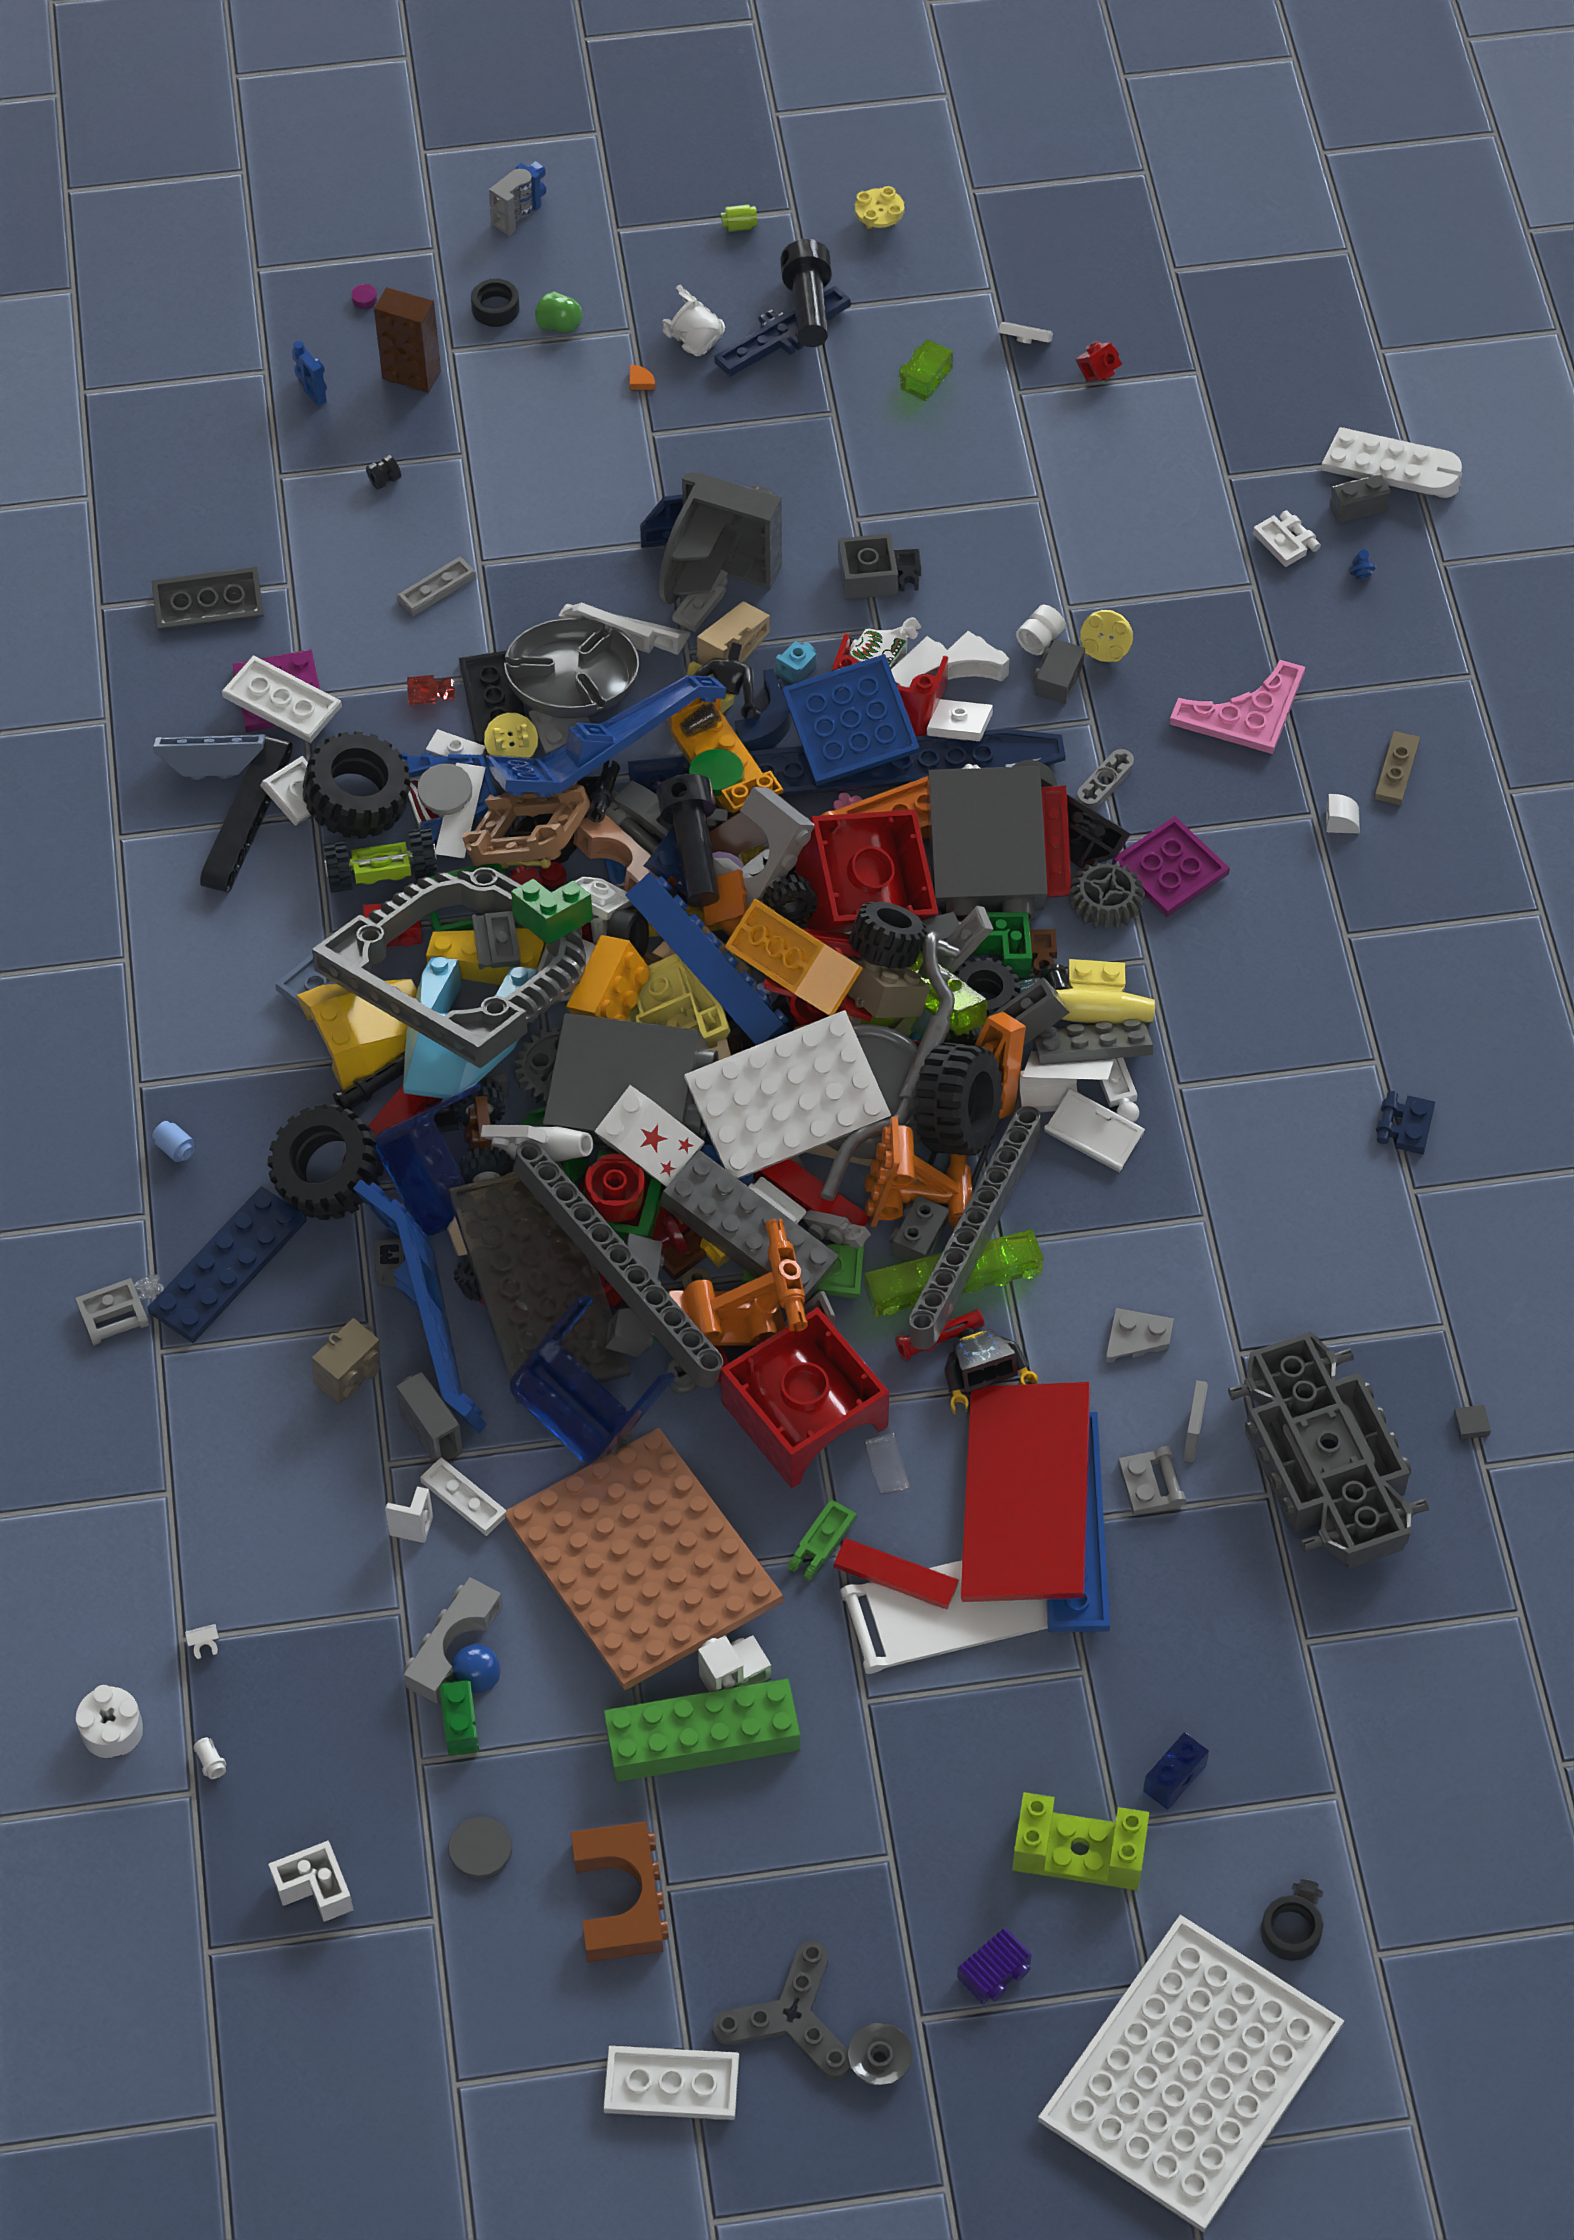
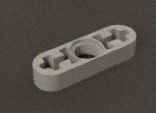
M1124 749L1112 752L1078 789L1077 800L1093 810H1097L1133 771V755ZM1117 763H1121V764L1117 767V772H1116V771H1115V769H1116V764H1117ZM1107 776L1113 782L1105 785L1101 784L1098 779Z

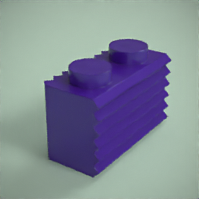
M1003 1928L984 1944L982 1948H979L977 1952H974L972 1956L965 1960L963 1964H960L957 1978L981 2004L984 2005L989 1999L994 2002L1006 1992V1985L1013 1979L1019 1981L1027 1975L1031 1969L1029 1966L1031 1964V1954L1006 1928Z

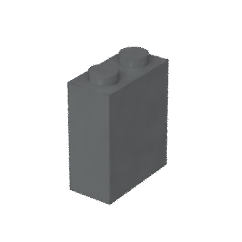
M423 1372L403 1379L396 1386L401 1416L433 1462H437L441 1457L448 1462L463 1454L459 1424Z

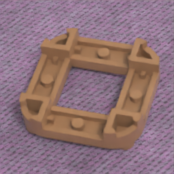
M577 782L560 794L551 793V797H539L535 795V792H524L523 796L510 795L508 792L496 797L490 794L485 800L489 810L476 830L464 832L462 839L474 866L492 863L505 864L516 861L530 862L542 858L554 860L561 855L560 850L569 842L591 804L584 787L577 784ZM539 814H553L547 825L536 826L530 836L503 838L516 816L528 815L533 817Z

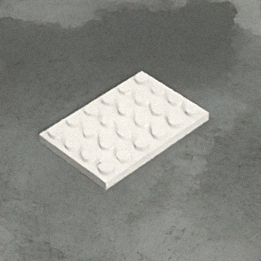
M845 1010L684 1075L723 1168L737 1179L854 1133L864 1126L891 1117Z

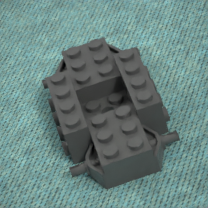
M1308 1332L1251 1351L1248 1361L1247 1379L1244 1380V1384L1228 1388V1394L1232 1401L1248 1395L1262 1405L1249 1410L1248 1420L1245 1423V1433L1293 1533L1320 1524V1530H1318L1316 1536L1301 1540L1304 1552L1325 1547L1328 1552L1342 1561L1347 1569L1404 1550V1546L1408 1544L1411 1533V1517L1428 1511L1429 1504L1425 1498L1409 1503L1408 1500L1405 1501L1401 1497L1405 1495L1409 1475L1411 1474V1466L1408 1459L1402 1457L1398 1450L1399 1444L1394 1432H1389L1386 1426V1417L1383 1409L1377 1407L1373 1400L1374 1394L1371 1385L1368 1382H1364L1360 1373L1335 1381L1336 1367L1339 1364L1354 1360L1351 1349L1348 1348L1334 1353L1316 1335ZM1331 1439L1335 1441L1337 1446L1333 1449H1326L1321 1445V1441Z

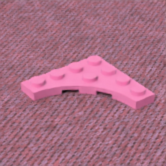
M1279 660L1274 671L1259 689L1253 693L1247 692L1231 698V701L1227 703L1213 704L1212 701H1193L1178 698L1169 724L1273 754L1304 676L1305 667Z

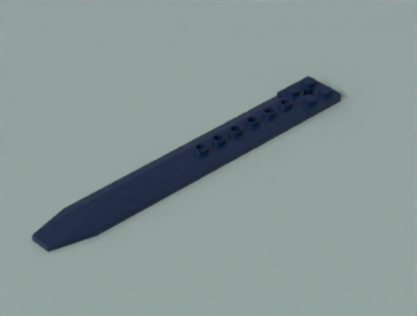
M1015 729L985 730L980 741L929 735L916 736L920 747L919 753L816 786L802 746L748 751L762 773L768 771L773 773L783 788V793L778 796L902 786L928 776L929 770L962 769L967 764L972 766L978 765L980 768L1012 767L1017 762L1035 760L1048 766L1065 761L1066 758L1061 734ZM685 756L628 761L630 782L634 781L656 794L657 787L652 786L655 783L654 781L662 783L669 778L689 774L690 763Z

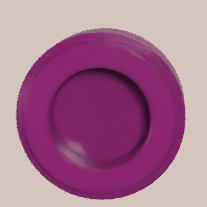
M370 284L357 285L351 292L352 302L358 308H370L377 302L376 289Z

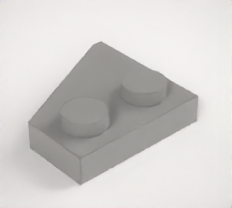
M1116 1308L1106 1362L1112 1363L1115 1362L1116 1358L1132 1355V1358L1143 1356L1147 1352L1156 1353L1168 1350L1174 1318Z

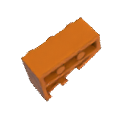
M1004 1012L987 1018L975 1043L976 1046H983L992 1052L999 1064L998 1070L1001 1071L1002 1079L1000 1081L1003 1086V1094H1001L1002 1108L999 1111L1000 1119L1015 1113L1026 1030L1025 1025Z

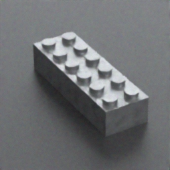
M700 1150L663 1191L660 1205L756 1279L772 1272L767 1253L770 1242L765 1223L776 1219L777 1225H779L778 1219H782L784 1221L787 1241L793 1245L797 1264L801 1268L800 1276L806 1297L804 1304L835 1267L839 1255Z

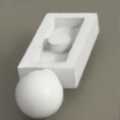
M1115 1058L1108 1080L1099 1081L1109 1108L1118 1106L1116 1114L1134 1123L1139 1117V1108L1133 1103L1137 1101V1092L1124 1059Z

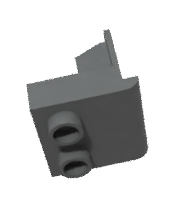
M693 472L686 474L682 478L683 508L669 536L660 571L659 594L661 601L672 604L680 595L709 593L721 569L728 572L727 576L771 589L782 567V497L775 496L772 491L762 486L756 485L748 488L702 473Z

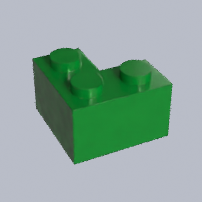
M534 879L511 891L513 917L548 945L593 920L591 894L574 880L553 892L548 891Z
M986 912L993 930L971 955L999 954V960L1004 962V967L1009 965L1013 969V974H1017L1018 977H1029L1032 949L1028 912Z

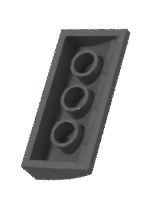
M257 566L151 580L158 630L264 616Z

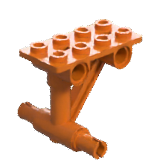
M891 1117L888 1127L884 1126L882 1143L877 1144L876 1159L871 1160L870 1175H866L864 1180V1191L869 1192V1199L866 1200L865 1213L869 1216L870 1227H876L879 1220L893 1221L901 1218L903 1215V1203L909 1204L910 1201H915L917 1196H920L937 1204H948V1222L953 1227L954 1232L973 1194L971 1185L972 1169L967 1165V1156L949 1154L950 1166L946 1170V1175L914 1155L913 1130L907 1126L898 1125V1117Z
M776 1219L765 1223L770 1242L767 1253L772 1272L731 1291H714L711 1281L697 1280L690 1283L684 1291H670L668 1293L712 1345H759L785 1328L780 1306L786 1310L790 1331L795 1330L794 1325L796 1326V1332L808 1327L803 1308L806 1297L800 1276L801 1268L797 1264L793 1245L787 1241L784 1221L782 1219H778L779 1225H777Z

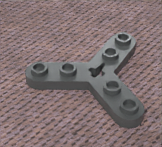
M814 1940L801 1944L796 1952L780 2000L719 2013L713 2021L715 2040L722 2045L733 2046L786 2035L826 2078L839 2080L847 2076L850 2072L848 2050L812 2012L828 1965L827 1948L819 1941ZM794 2001L798 2002L797 2016L800 2019L794 2018L792 2023L787 2022V2016L784 2013H790L794 2007Z

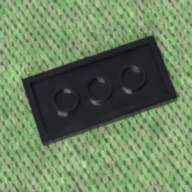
M507 650L459 658L475 743L484 745L485 731L488 724L497 716L505 713H518L526 717L523 702L513 693L506 679L504 663H506L505 655Z

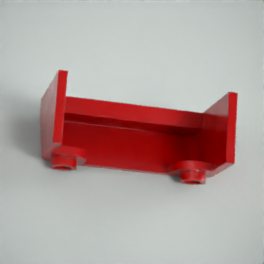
M844 633L832 671L858 663L855 658L849 656L850 634ZM943 655L936 676L930 674L917 675L913 678L910 688L897 685L915 736L927 735V726L940 699L943 697L948 679V656Z

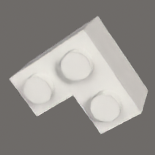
M726 1635L719 1639L713 1638L706 1641L698 1649L699 1676L709 1692L758 1684L771 1678V1664L753 1635L746 1639H737L731 1644Z
M329 1840L268 1864L283 1906L313 1895L324 1922L354 1910L350 1893Z

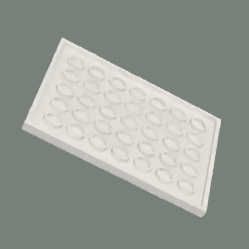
M1180 1915L1038 2117V2122L1202 2232H1205L1342 2028L1344 2020Z

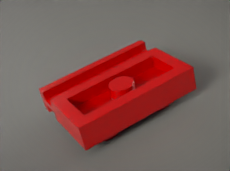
M802 928L830 948H840L844 956L862 957L851 947L849 943L850 934Z

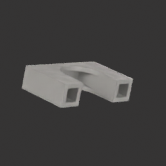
M753 787L740 809L743 814L762 828L768 838L769 857L763 870L752 877L729 858H713L716 877L738 869L743 871L744 886L747 890V909L754 898L763 903V895L767 894L766 889L768 886L773 888L772 882L776 880L779 883L781 882V877L785 876L786 878L788 872L796 865L797 857L803 846L809 842L811 832L815 827L811 821L769 788Z

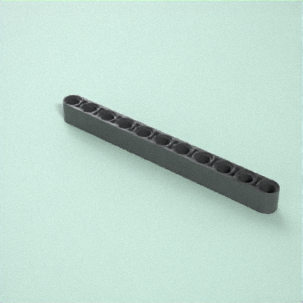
M1021 1107L1015 1112L910 1314V1341L917 1349H929L937 1342L1041 1138L1040 1112L1034 1107Z
M521 1142L517 1147L513 1165L515 1174L698 1386L703 1388L714 1386L719 1379L723 1365V1357L546 1151L537 1142Z

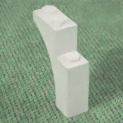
M967 631L948 650L941 643L935 642L927 636L891 669L896 685L910 688L913 678L917 675L930 674L936 676L944 655L948 656L947 680L975 676L1003 681L1009 675L1010 658L1004 652L996 650L987 644L983 638Z

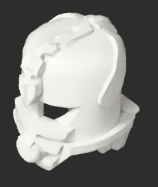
M678 285L676 287L679 291L678 294L683 297V302L686 304L678 311L672 321L663 319L662 331L668 338L674 337L679 342L683 341L682 347L688 353L694 356L704 355L722 338L725 331L724 322L711 313L708 308L704 307L701 302H698L694 296H691L687 290H684L681 285Z

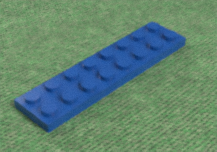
M1090 1412L1084 1598L1046 1599L1048 1632H1101L1110 1630L1097 1412Z

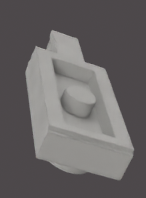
M721 569L709 593L689 594L673 613V621L696 632L723 598L726 592L725 586L728 583V572Z
M809 1210L802 1218L808 1225L810 1234L818 1240L826 1239L836 1244L843 1243L848 1244L850 1247L861 1248L867 1238L871 1236L866 1227L851 1224L845 1217Z

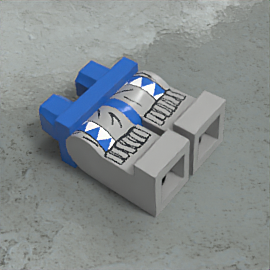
M533 162L529 166L520 163L516 166L515 170L489 189L491 225L510 236L516 231L517 221L522 217L529 216L533 209L537 211L541 208V197L546 194V186L540 181L546 175L544 166L537 162Z

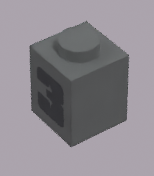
M401 1239L375 1240V1274L377 1285L395 1286L397 1280L393 1274L406 1260Z

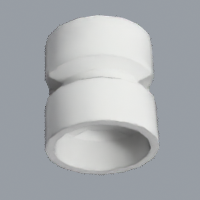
M1040 605L1016 631V637L1026 651L1034 655H1042L1045 649L1051 645V641H1054L1064 631L1066 624L1064 618L1056 609L1048 605Z

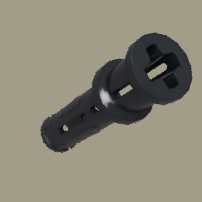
M405 1053L364 1079H355L353 1085L342 1092L336 1091L333 1093L336 1105L341 1106L344 1110L349 1109L351 1111L353 1107L361 1102L370 1101L376 1091L404 1074Z

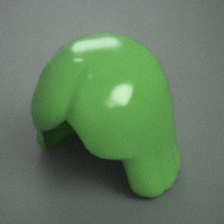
M547 293L537 304L535 310L536 322L544 330L570 333L581 323V306L574 299L560 293Z

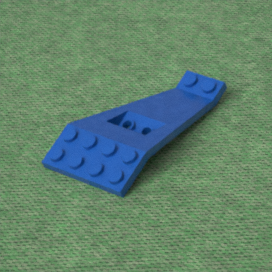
M687 675L601 724L576 723L575 727H569L567 743L541 758L486 755L487 769L510 795L523 796L524 792H535V795L539 797H551V793L560 794L698 697L704 702H716V698L725 699L726 688L715 677Z
M360 1180L353 1189L380 1222L401 1239L406 1260L393 1274L397 1280L395 1286L420 1311L442 1398L459 1418L480 1433L487 1424L480 1417L483 1412L476 1406V1403L462 1392L435 1252L428 1243L430 1238L422 1231L423 1229L415 1222V1219L407 1213L408 1210L395 1199L391 1201L385 1195L386 1193L375 1183L372 1182L369 1186Z

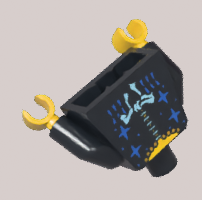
M972 1328L964 1329L960 1333L959 1339L953 1342L954 1351L948 1355L944 1369L949 1392L953 1394L951 1411L954 1415H956L954 1405L957 1402L963 1403L965 1411H968V1399L961 1393L963 1389L967 1393L1016 1377L1018 1372L1021 1376L1018 1385H1026L1024 1380H1028L1032 1384H1037L1038 1382L1037 1375L1027 1370L1026 1367L1029 1365L1019 1345L1015 1341L1000 1337L993 1329H986L977 1333Z

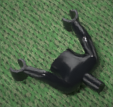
M732 642L728 659H711L700 667L693 676H709L713 674L726 688V694L739 695L743 685L744 705L741 708V714L746 719L748 712L753 709L752 717L756 721L760 718V710L754 706L753 668L749 664L738 661L742 645Z

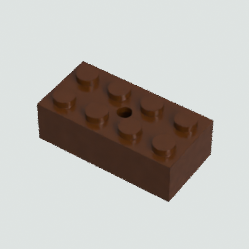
M386 287L374 307L382 379L429 393L441 373L434 301Z

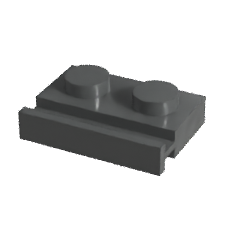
M513 911L486 913L484 916L472 915L479 969L492 966V968L520 966V954Z

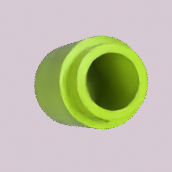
M749 205L725 207V212L721 213L722 228H727L729 233L752 230V227H758L756 207H750Z

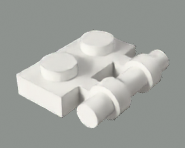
M1284 511L1280 515L1282 522L1274 515L1253 528V535L1285 567L1306 556V547L1315 552L1321 546L1316 540V535L1311 530H1306L1301 525V520L1296 515L1292 516L1288 511Z

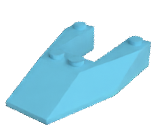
M431 957L422 973L416 999L443 1016L448 1014L462 988L458 960ZM511 966L495 996L507 997L538 974V969ZM408 1026L405 1047L404 1093L459 1100L515 1048L518 1040L482 1068H478Z

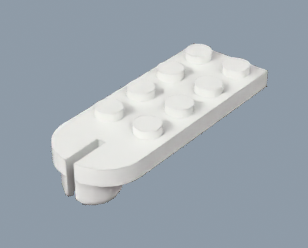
M1340 427L1322 462V471L1358 479L1382 474L1389 486L1435 495L1440 498H1449L1457 494L1459 487H1461L1462 464L1458 456L1450 451Z

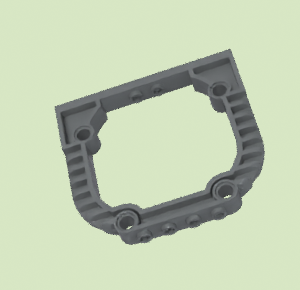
M486 867L478 868L473 872L459 871L457 877H453L448 873H439L435 875L434 879L428 877L421 878L417 881L416 885L409 884L404 888V892L396 893L391 901H385L379 910L375 909L370 912L368 918L358 915L312 949L314 970L478 1068H482L528 1032V1022H534L540 1013L547 1012L552 1004H557L562 1000V996L569 995L573 991V987L580 983L585 972L586 953L582 942L581 926L553 943L546 944L548 952L555 958L546 968L507 997H489L481 1003L479 1008L452 1010L445 1016L422 1004L418 999L412 998L400 991L397 987L371 974L372 964L379 963L386 958V945L424 916L440 908L463 904L478 912L513 911L511 891L521 886V884L494 869ZM514 918V921H515L516 923H518V924L524 926L523 924H521L518 920H516V919Z

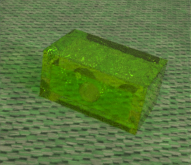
M926 339L921 347H917L914 350L910 361L904 363L900 368V389L927 401L953 369V351Z

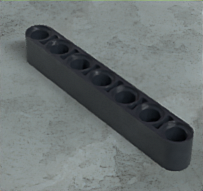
M265 735L264 747L251 761L202 869L201 886L227 893L231 891L272 801L260 785L263 780L288 765L293 749L292 741Z

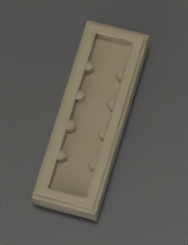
M1397 731L1393 732L1376 790V800L1402 805L1420 737Z

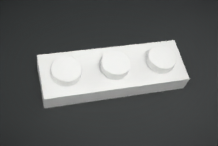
M442 1457L420 1477L423 1485L485 1536L505 1519L507 1510Z

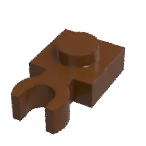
M1056 929L1030 930L1032 959H1035L1033 964L1035 975H1039V967L1055 964L1053 958H1057Z

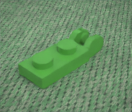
M831 1499L799 1543V1548L790 1560L788 1569L792 1572L797 1571L807 1554L814 1559L805 1570L804 1579L808 1581L813 1580L819 1572L822 1563H826L857 1519V1513Z

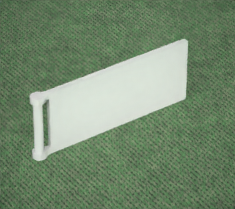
M962 1560L929 1568L959 1580L948 1610L873 1582L861 1585L851 1584L840 1589L842 1599L848 1605L865 1660L863 1667L867 1674L877 1673L888 1667L1048 1629L1046 1599L962 1602ZM866 1595L885 1657H876L858 1600L860 1596Z

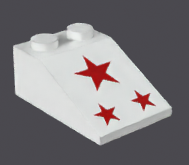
M631 1085L595 1130V1133L604 1143L621 1155L629 1157L631 1162L637 1166L639 1165L643 1171L666 1187L705 1143L659 1105Z

